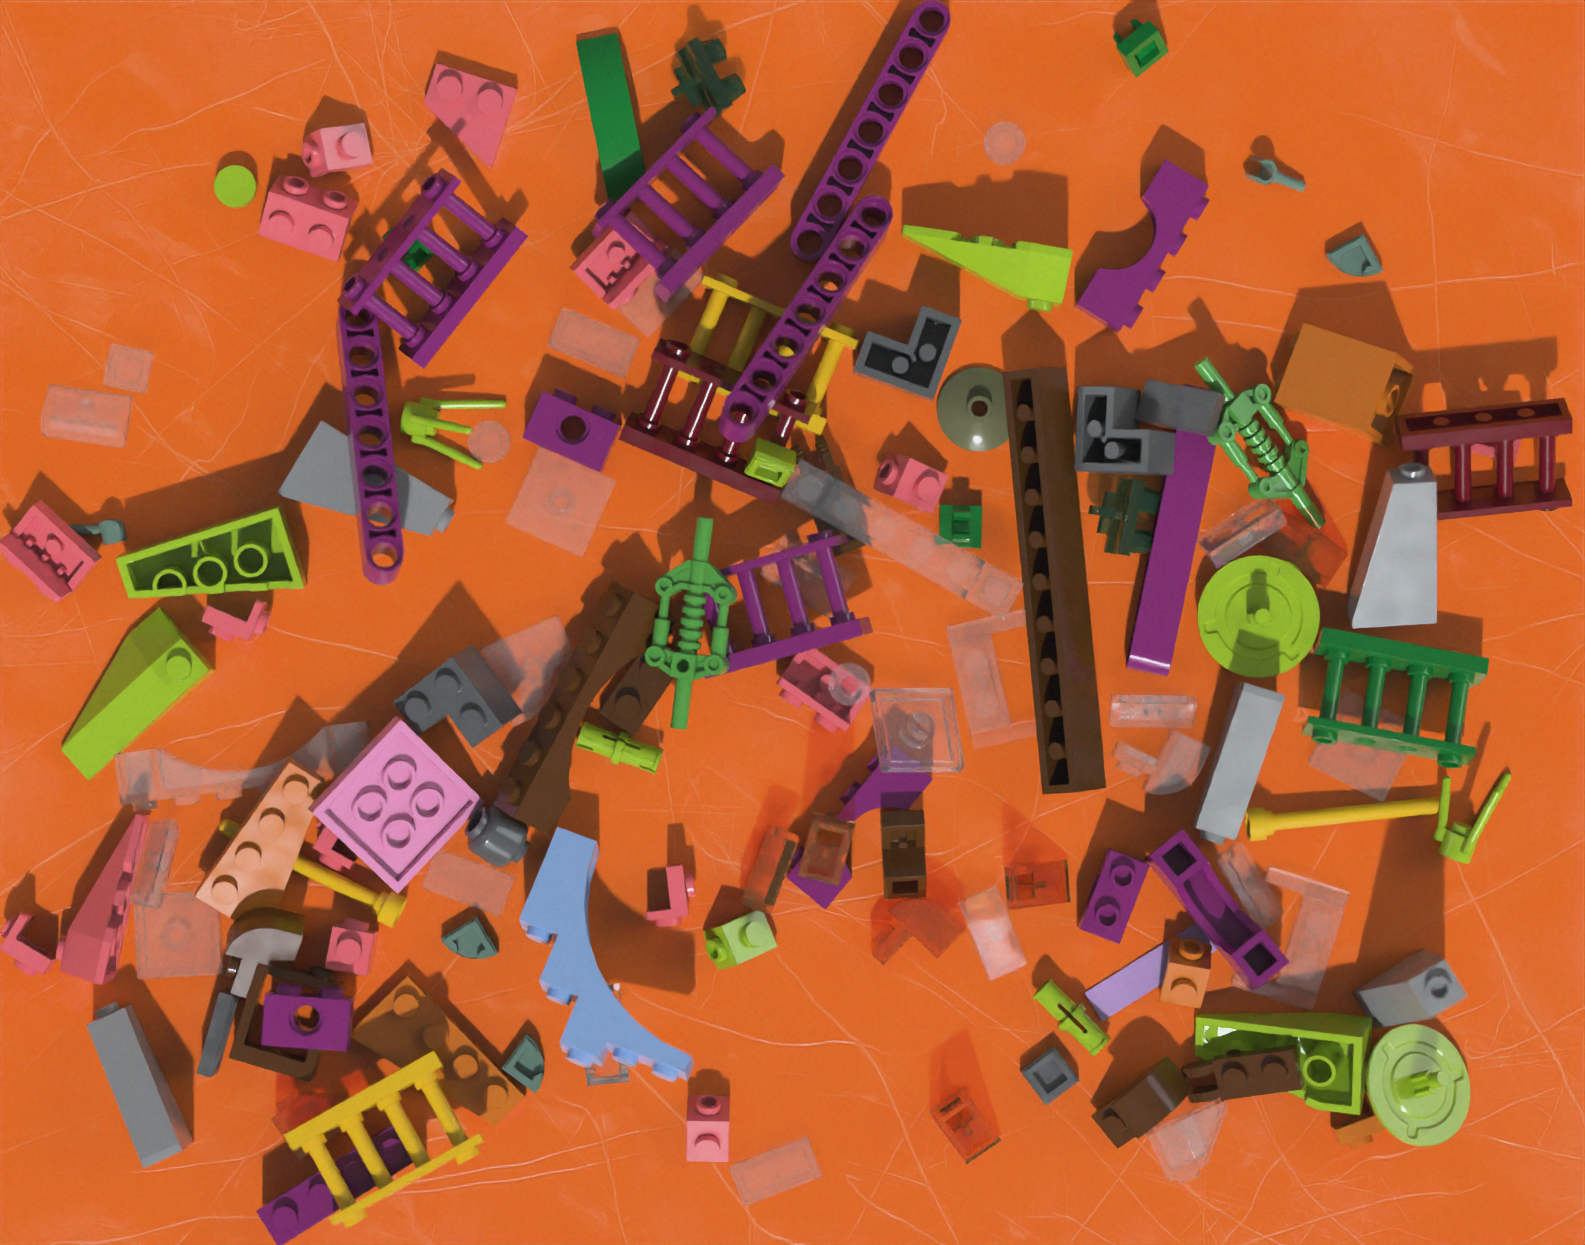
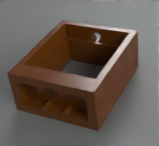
M258 963L229 1058L311 1082L315 1078L323 1050L309 1049L306 1058L248 1041L265 980L268 974L318 990L319 987L342 988L343 981L334 979L336 972L315 965H311L310 971L294 967L293 964L292 970L287 971Z

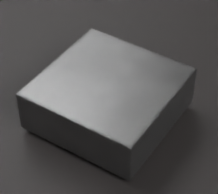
M1054 1045L1020 1070L1045 1105L1080 1081Z

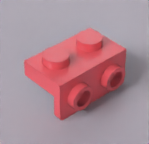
M280 175L269 190L258 235L338 262L342 256L351 219L357 211L359 202L348 198L341 191L324 190L310 185L303 178Z
M630 208L622 214L665 256L672 251V248L660 239ZM611 227L599 239H596L569 267L613 310L617 309L620 305L622 306L630 302L636 295L638 286L648 275L658 272Z
M42 500L35 503L13 531L0 540V552L5 555L6 560L15 568L20 569L35 583L40 593L50 597L56 603L73 593L102 559V556Z
M817 649L796 654L776 682L783 688L778 694L798 709L803 703L817 712L813 720L833 734L838 727L846 732L874 691V689Z

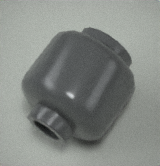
M495 805L487 809L485 807L479 808L470 818L465 828L469 850L495 867H504L511 861L519 862L529 848L530 843L526 840L528 834L527 824L513 818Z

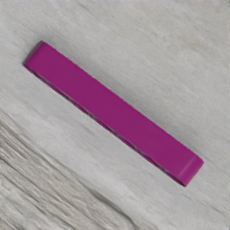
M926 0L915 9L803 212L790 239L791 251L800 262L806 264L818 262L837 235L944 41L950 27L951 17L948 8L942 2ZM926 12H936L941 16L943 26L935 32L926 31L920 25V17ZM913 48L921 53L923 62L919 67L908 69L901 64L899 55L905 49ZM887 85H893L901 90L903 98L899 104L888 106L881 102L879 91ZM866 122L878 124L882 129V137L875 143L864 142L858 134L862 124ZM845 159H854L860 163L862 173L854 180L844 179L838 172L839 164ZM830 195L838 198L842 204L839 214L834 217L823 216L817 207L821 198ZM812 232L818 235L822 242L821 248L814 254H805L800 251L797 241L802 234Z
M870 195L863 198L856 205L726 398L718 422L719 430L727 440L742 443L749 440L755 434L885 240L893 218V209L886 199ZM863 218H876L880 225H868ZM852 249L859 257H846L841 250ZM830 281L836 285L837 289L828 291L823 289L819 282ZM807 313L816 322L804 323L797 317V314ZM775 347H789L794 355H780L775 350ZM757 378L765 379L771 384L772 388H757L752 380ZM735 411L745 413L750 421L739 423L731 418L730 413Z
M341 305L335 330L361 566L363 574L368 581L376 585H386L393 582L400 572L404 559V546L378 317L363 306L356 316L363 318L366 324L354 326L346 320L347 317L354 314ZM357 354L364 355L371 363L360 366L355 364L350 357ZM367 394L375 400V403L369 406L362 405L357 402L355 396ZM366 433L372 434L379 439L380 443L373 446L366 445L360 440L359 436ZM370 473L381 476L384 483L378 486L370 485L364 480V476ZM375 513L381 514L388 519L389 523L385 526H376L369 521L368 516ZM377 554H385L393 560L394 564L388 567H381L373 561L372 557Z
M1184 383V385H1183V386H1188V387H1193V388H1198V389H1204V390H1209V391H1211L1209 388H1205V387H1200V386H1195V385H1190V384H1185V383ZM1173 430V433H1175L1173 475H1164L1125 666L1126 669L1165 677L1168 676L1216 449V445L1209 443L1205 435Z

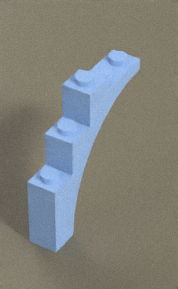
M557 827L519 921L523 930L527 931L525 935L528 938L549 945L551 940L555 941L539 982L542 990L547 992L546 997L565 1006H569L571 1001L575 1002L559 1042L562 1051L567 1053L566 1059L586 1068H589L591 1063L603 1066L608 1051L613 1052L612 1058L622 1064L636 1067L637 1062L653 1067L652 1073L667 1081L675 1082L677 1077L688 1081L694 1067L692 1056L662 1042L637 1023L613 996L597 967L591 948L588 923L590 883L600 853L597 841Z

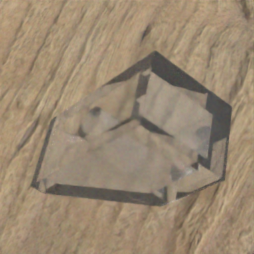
M1223 1099L1212 1100L1155 1126L1145 1133L1168 1182L1176 1179L1178 1184H1183L1201 1175L1199 1168L1208 1164L1228 1110Z

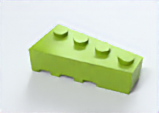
M282 503L121 553L116 558L129 599L204 593L218 594L235 591H266L268 589L284 588L299 589L305 588L307 584Z

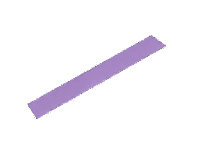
M1196 923L1175 936L1177 938H1191L1209 943L1212 946L1211 953L1217 950ZM1170 940L1085 992V995L1102 1021L1162 984L1168 960Z

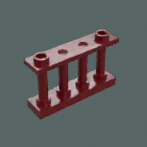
M661 338L652 353L651 359L663 363L646 409L644 413L636 414L632 412L618 440L775 505L783 487L744 473L748 460L741 458L738 453L741 445L740 442H732L725 438L722 446L715 447L701 441L699 436L718 387L731 392L743 372L693 352L688 344L680 340L669 339L667 341ZM680 370L701 379L702 383L684 428L677 431L663 425L660 417ZM752 380L757 388H772L771 384L762 380ZM795 389L783 390L771 408L781 414L769 442L785 447L796 420L808 425L817 404L809 401V397L801 391ZM735 412L733 417L735 421L739 423L750 421L745 413Z
M1565 398L1395 415V431L1402 451H1412V463L1429 466L1430 449L1454 446V489L1437 491V520L1533 510L1548 512L1561 507L1572 506V497L1565 479L1556 478V437L1563 434H1573V418ZM1539 437V480L1514 483L1513 442L1517 439ZM1496 442V485L1471 487V446L1477 443Z

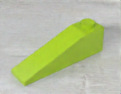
M905 224L903 226V238L1014 298L1027 301V309L1051 312L1052 306L1060 307L1063 302L1073 250L1024 241H1017V243H1012V246H1006L1004 241L989 236H971L970 239L962 238L961 233Z
M161 607L157 608L127 635L61 750L84 777L90 781L216 669Z
M1331 1012L1198 1013L1196 1015L1195 1056L1208 1060L1213 1059L1216 1055L1294 1044L1297 1048L1305 1086L1302 1090L1288 1091V1093L1306 1100V1105L1317 1110L1360 1115L1366 1089L1367 1064L1372 1051L1373 1018Z

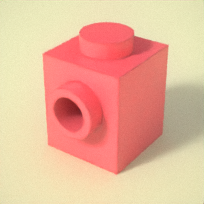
M344 918L343 924L337 923L332 926L325 968L367 976L372 971L379 931L368 929L369 922L352 918Z

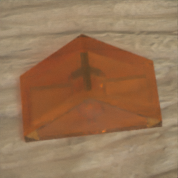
M1279 508L1275 510L1254 543L1276 558L1291 564L1305 577L1326 589L1348 555L1345 550L1318 529Z
M814 811L798 876L839 886L855 828V821Z
M1067 860L1002 864L1004 901L1007 910L1070 902Z
M965 1086L930 1109L933 1120L966 1164L1001 1141Z

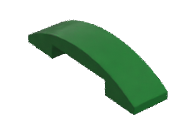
M614 33L576 41L608 200L612 199L616 203L646 173L618 35Z

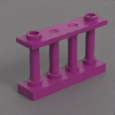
M712 106L702 116L697 111L694 112L679 129L683 135L616 203L609 199L594 215L598 222L592 234L597 239L611 227L658 271L656 276L660 280L653 292L665 303L780 186L785 177L773 164L764 173L759 169L754 171L708 128L717 113ZM695 140L743 183L741 188L745 193L736 202L730 198L725 200L679 157ZM666 169L671 171L714 212L712 217L717 222L707 232L702 227L699 229L695 228L651 186ZM638 198L686 241L684 246L689 251L679 261L674 257L669 259L622 215Z
M442 167L437 173L430 175L424 181L420 189L421 194L358 274H353L346 280L341 289L342 294L336 300L355 316L365 306L402 335L403 343L398 349L423 369L528 237L517 226L503 217L497 223H490L454 193L462 181ZM442 206L482 237L481 244L471 256L465 257L427 226ZM416 239L456 270L455 277L445 289L439 290L401 260ZM389 273L393 274L429 303V310L419 322L412 323L374 293Z
M831 529L807 536L809 544L718 569L726 578L737 575L754 639L751 640L753 648L738 652L736 644H731L728 635L726 657L729 659L730 667L724 674L873 633L869 616L856 619L854 611L849 612L832 547L849 543L847 535L833 536ZM816 552L833 617L829 618L831 626L816 630L815 623H810L793 563V558ZM772 564L777 565L794 627L790 629L792 637L777 641L775 633H770L753 571ZM704 592L707 602L703 606L711 635H713V627H717L720 604L708 593ZM710 675V676L705 677V679H707V678H712V677H716V676H720V675H714V676Z

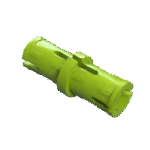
M585 721L575 746L608 757L613 764L619 765V762L651 772L654 775L664 751L662 748L631 739L626 732L621 731L620 734L588 724Z
M1051 978L1032 996L1059 1022L1057 1027L1062 1032L1067 1030L1089 1051L1092 1057L1111 1039L1085 1013L1086 1007L1081 1002L1076 1004ZM1058 1004H1061L1076 1020H1078L1086 1028V1030L1082 1031L1058 1007Z

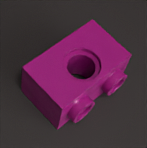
M557 388L554 389L552 395L542 391L522 438L602 473L622 428L614 423L617 415L593 405L591 412L575 406L578 398ZM570 417H579L585 422V433L578 440H568L563 435L562 426Z
M1106 848L1077 927L1120 944L1150 865L1126 854Z
M276 984V991L270 990L265 994L261 1045L347 1052L351 1047L354 996H344L345 989L319 987V994L302 993L301 985ZM309 1005L318 1011L319 1023L317 1026L309 1028L299 1022L297 1014L301 1006Z

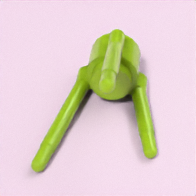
M421 397L419 403L407 400L401 417L400 433L412 435L411 442L426 445L479 470L483 466L480 461L428 437V435L435 436L438 429L464 434L472 432L470 426L440 419V411H435L434 409L505 408L507 403L505 400H434Z
M1509 772L1504 773L1473 827L1457 821L1453 822L1451 828L1447 827L1451 778L1448 775L1443 777L1438 825L1433 835V839L1441 842L1438 850L1440 854L1461 863H1470L1478 838L1512 777Z

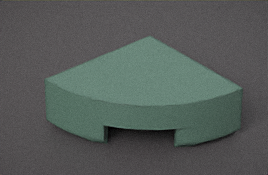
M1364 234L1325 255L1327 260L1336 269L1351 276L1367 277L1384 271Z
M478 916L441 938V941L448 949L466 958L484 959L499 953Z
M527 1033L502 1069L534 1093L539 1089L544 1077L545 1065L542 1051L537 1042Z

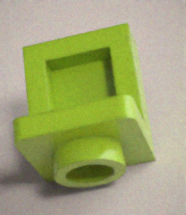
M762 908L753 910L703 932L706 941V952L718 970L739 965L778 947Z

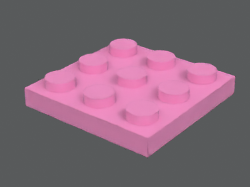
M395 716L308 809L398 894L485 801L400 718Z

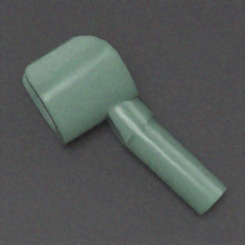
M1258 156L1251 157L1252 160L1260 162L1261 172L1257 176L1245 173V177L1250 181L1263 185L1274 182L1300 192L1304 191L1306 182L1278 171L1277 166L1271 160Z
M105 520L93 524H68L78 535L101 533L104 546L127 540L124 524L120 520Z

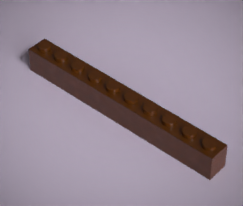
M1066 367L1003 372L1042 795L1106 788L1077 476L1076 471H1074L1075 455Z

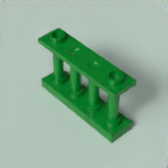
M1322 627L1316 637L1314 654L1324 656V660L1327 661L1319 717L1308 716L1302 726L1301 734L1312 736V741L1325 745H1333L1340 741L1435 759L1439 766L1446 768H1461L1462 765L1470 763L1476 755L1477 747L1461 744L1469 688H1472L1474 685H1480L1486 677L1489 658ZM1349 661L1366 664L1365 667L1369 669L1361 725L1336 721L1344 664H1348ZM1391 669L1405 671L1407 676L1411 678L1402 733L1378 729L1385 675ZM1432 677L1449 680L1448 683L1452 685L1444 741L1419 736L1427 680H1431Z

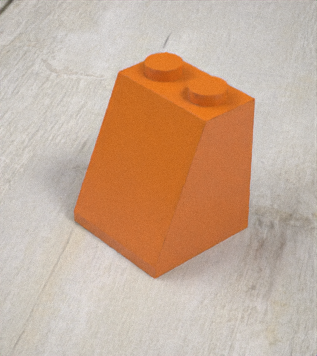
M1303 323L1301 331L1297 332L1291 340L1289 355L1291 357L1286 371L1281 372L1274 386L1276 397L1274 402L1287 411L1389 448L1395 433V415L1402 414L1418 369L1396 352Z

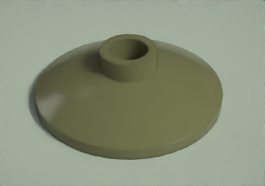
M982 367L969 368L955 374L942 388L937 401V418L943 433L955 445L969 451L981 452L997 448L1009 439L1003 375L1001 373ZM975 401H983L987 405V413L984 416L978 417L972 413L971 406Z

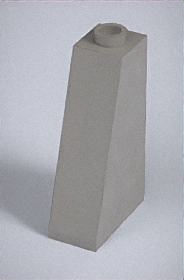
M320 421L277 493L289 499L356 516L347 435L326 422ZM394 464L401 528L432 537L437 530L444 533L456 513L450 509L454 500ZM370 473L364 476V480L370 485L378 486L384 483L381 476ZM375 513L368 516L369 520L383 524L389 523L388 519L381 514Z
M1404 463L1399 468L1387 469L1347 601V615L1352 629L1437 623V481L1430 466H1424L1420 463Z
M1236 682L1192 823V827L1201 830L1199 838L1221 845L1224 844L1225 838L1236 840L1286 695L1245 682Z
M1424 948L1352 991L1366 1017L1373 1018L1372 1026L1374 1029L1431 1019L1467 997L1446 960Z
M116 1001L95 1011L94 1014L97 1020L86 1026L143 1168L183 1151L194 1142L193 1137L132 1005L130 1004L120 1009Z

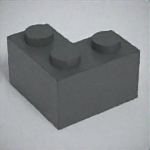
M922 305L908 345L867 331L853 374L932 402L962 319Z
M1078 386L1074 471L1097 474L1173 475L1175 433L1139 429V421L1134 418L1140 402L1141 390L1115 386Z
M473 644L452 656L393 701L417 736L435 726L449 715L472 748L492 736L522 713L521 709Z

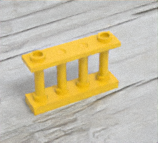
M716 272L712 279L704 275L701 285L712 290V293L689 346L693 352L704 355L728 298L750 306V312L727 363L728 367L742 372L766 315L768 314L780 319L786 310L736 289L739 282L728 276ZM797 315V317L804 323H814L809 319ZM832 322L830 328L826 327L820 337L829 341L806 393L809 401L816 403L817 406L808 425L796 420L794 426L819 437L821 436L827 419L820 417L822 409L819 406L844 347L857 352L860 341L853 339L854 330ZM780 346L778 351L780 355H794L789 347ZM680 370L677 374L678 377L699 386L702 383L701 379ZM720 387L716 391V393L728 397L730 394L729 391ZM772 409L768 413V415L779 419L781 414Z
M435 1051L430 1052L284 1134L291 1150L296 1151L302 1147L305 1154L310 1153L341 1209L340 1212L329 1217L332 1225L336 1226L343 1222L347 1229L368 1217L366 1208L453 1159H456L458 1165H461L481 1153L478 1145L485 1142L482 1134L478 1133L468 1139L437 1082L440 1078L437 1071L444 1068ZM413 1084L417 1091L422 1089L454 1147L432 1160L399 1102L402 1100L399 1092ZM376 1105L380 1112L383 1110L386 1112L416 1167L415 1170L393 1181L362 1124L365 1121L362 1113ZM337 1127H340L342 1132L347 1131L379 1189L358 1202L355 1201L325 1146L327 1142L325 1134Z

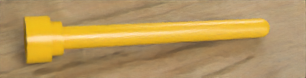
M1440 796L1274 814L1272 810H1264L1263 806L1250 807L1245 812L1246 834L1250 842L1266 840L1267 835L1275 834V830L1438 814Z
M224 819L219 824V831L232 839L241 824L230 819ZM301 854L297 856L293 870L371 908V914L378 917V922L390 928L396 925L407 903L406 897L394 891H391L390 894L382 891L379 894Z

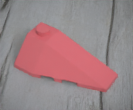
M142 812L135 815L69 927L67 936H60L56 950V959L61 960V972L101 985L116 978L151 814Z

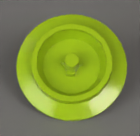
M1253 555L1239 558L1226 564L1210 578L1199 600L1197 623L1204 646L1220 665L1242 676L1265 678L1288 671L1308 654L1318 634L1320 609L1313 587L1297 568L1275 557Z
M1418 1024L1396 1027L1384 1034L1375 1044L1367 1064L1366 1085L1371 1106L1382 1125L1399 1140L1420 1147L1443 1143L1455 1135L1467 1116L1471 1092L1465 1063L1454 1045L1438 1031Z

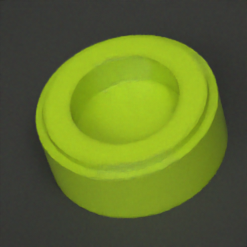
M230 165L223 168L217 174L214 181V191L217 198L224 205L231 208H243L249 205L256 197L258 190L256 178L245 167Z

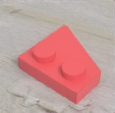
M436 63L424 105L470 148L486 166L493 168L518 91L515 88Z

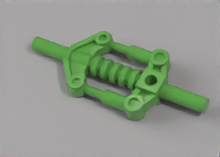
M1207 356L1198 359L1193 366L1210 390L1225 396L1214 436H1206L1208 442L1212 445H1220L1235 467L1241 468L1250 481L1248 492L1254 499L1290 498L1312 530L1321 528L1326 523V519L1303 489L1306 480L1309 446L1302 439L1294 440L1283 424L1284 419L1270 401L1272 397L1270 388L1266 384H1258L1247 387L1242 392L1233 393ZM1257 411H1259L1271 429H1276L1286 443L1283 450L1284 455L1277 453L1279 449L1275 444H1271V438L1265 435L1266 431L1262 426H1258V420L1252 417ZM1236 432L1240 436H1244L1243 440L1247 445H1251L1249 449L1253 454H1257L1256 458L1260 463H1264L1263 468L1265 471L1271 472L1268 477L1259 478L1249 465L1247 455L1234 439Z
M697 517L692 559L683 562L662 575L655 583V590L661 596L658 618L654 620L652 644L645 652V660L650 666L659 667L670 675L669 677H676L670 727L675 729H687L693 680L702 679L710 675H722L730 667L729 659L726 657L729 629L726 626L729 605L736 601L738 594L736 588L712 562H708L714 522L712 518ZM686 589L688 592L684 594L683 601H686V606H682V613H685V615L681 617L680 624H683V629H679V635L682 636V639L678 640L677 647H680V651L667 648L670 620L667 619L670 596ZM704 592L708 593L720 604L717 627H713L710 655L697 654V650L701 648V643L698 642V639L702 638L703 633L700 631V627L704 625V620L701 619V616L705 615L703 604L707 602Z

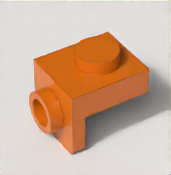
M1170 938L1168 960L1160 988L1159 1001L1201 1009L1211 971V944L1191 938Z
M1367 1087L1364 1097L1370 1112L1331 1126L1335 1140L1340 1146L1348 1144L1349 1149H1355L1373 1142L1372 1134L1386 1130L1371 1106Z

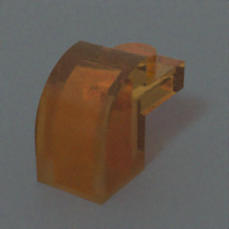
M927 897L905 898L896 902L888 909L899 922L894 927L888 922L871 939L876 945L871 950V954L884 966L914 936L938 959L967 928L943 904Z

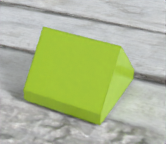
M757 437L744 473L783 487L795 470L797 452Z

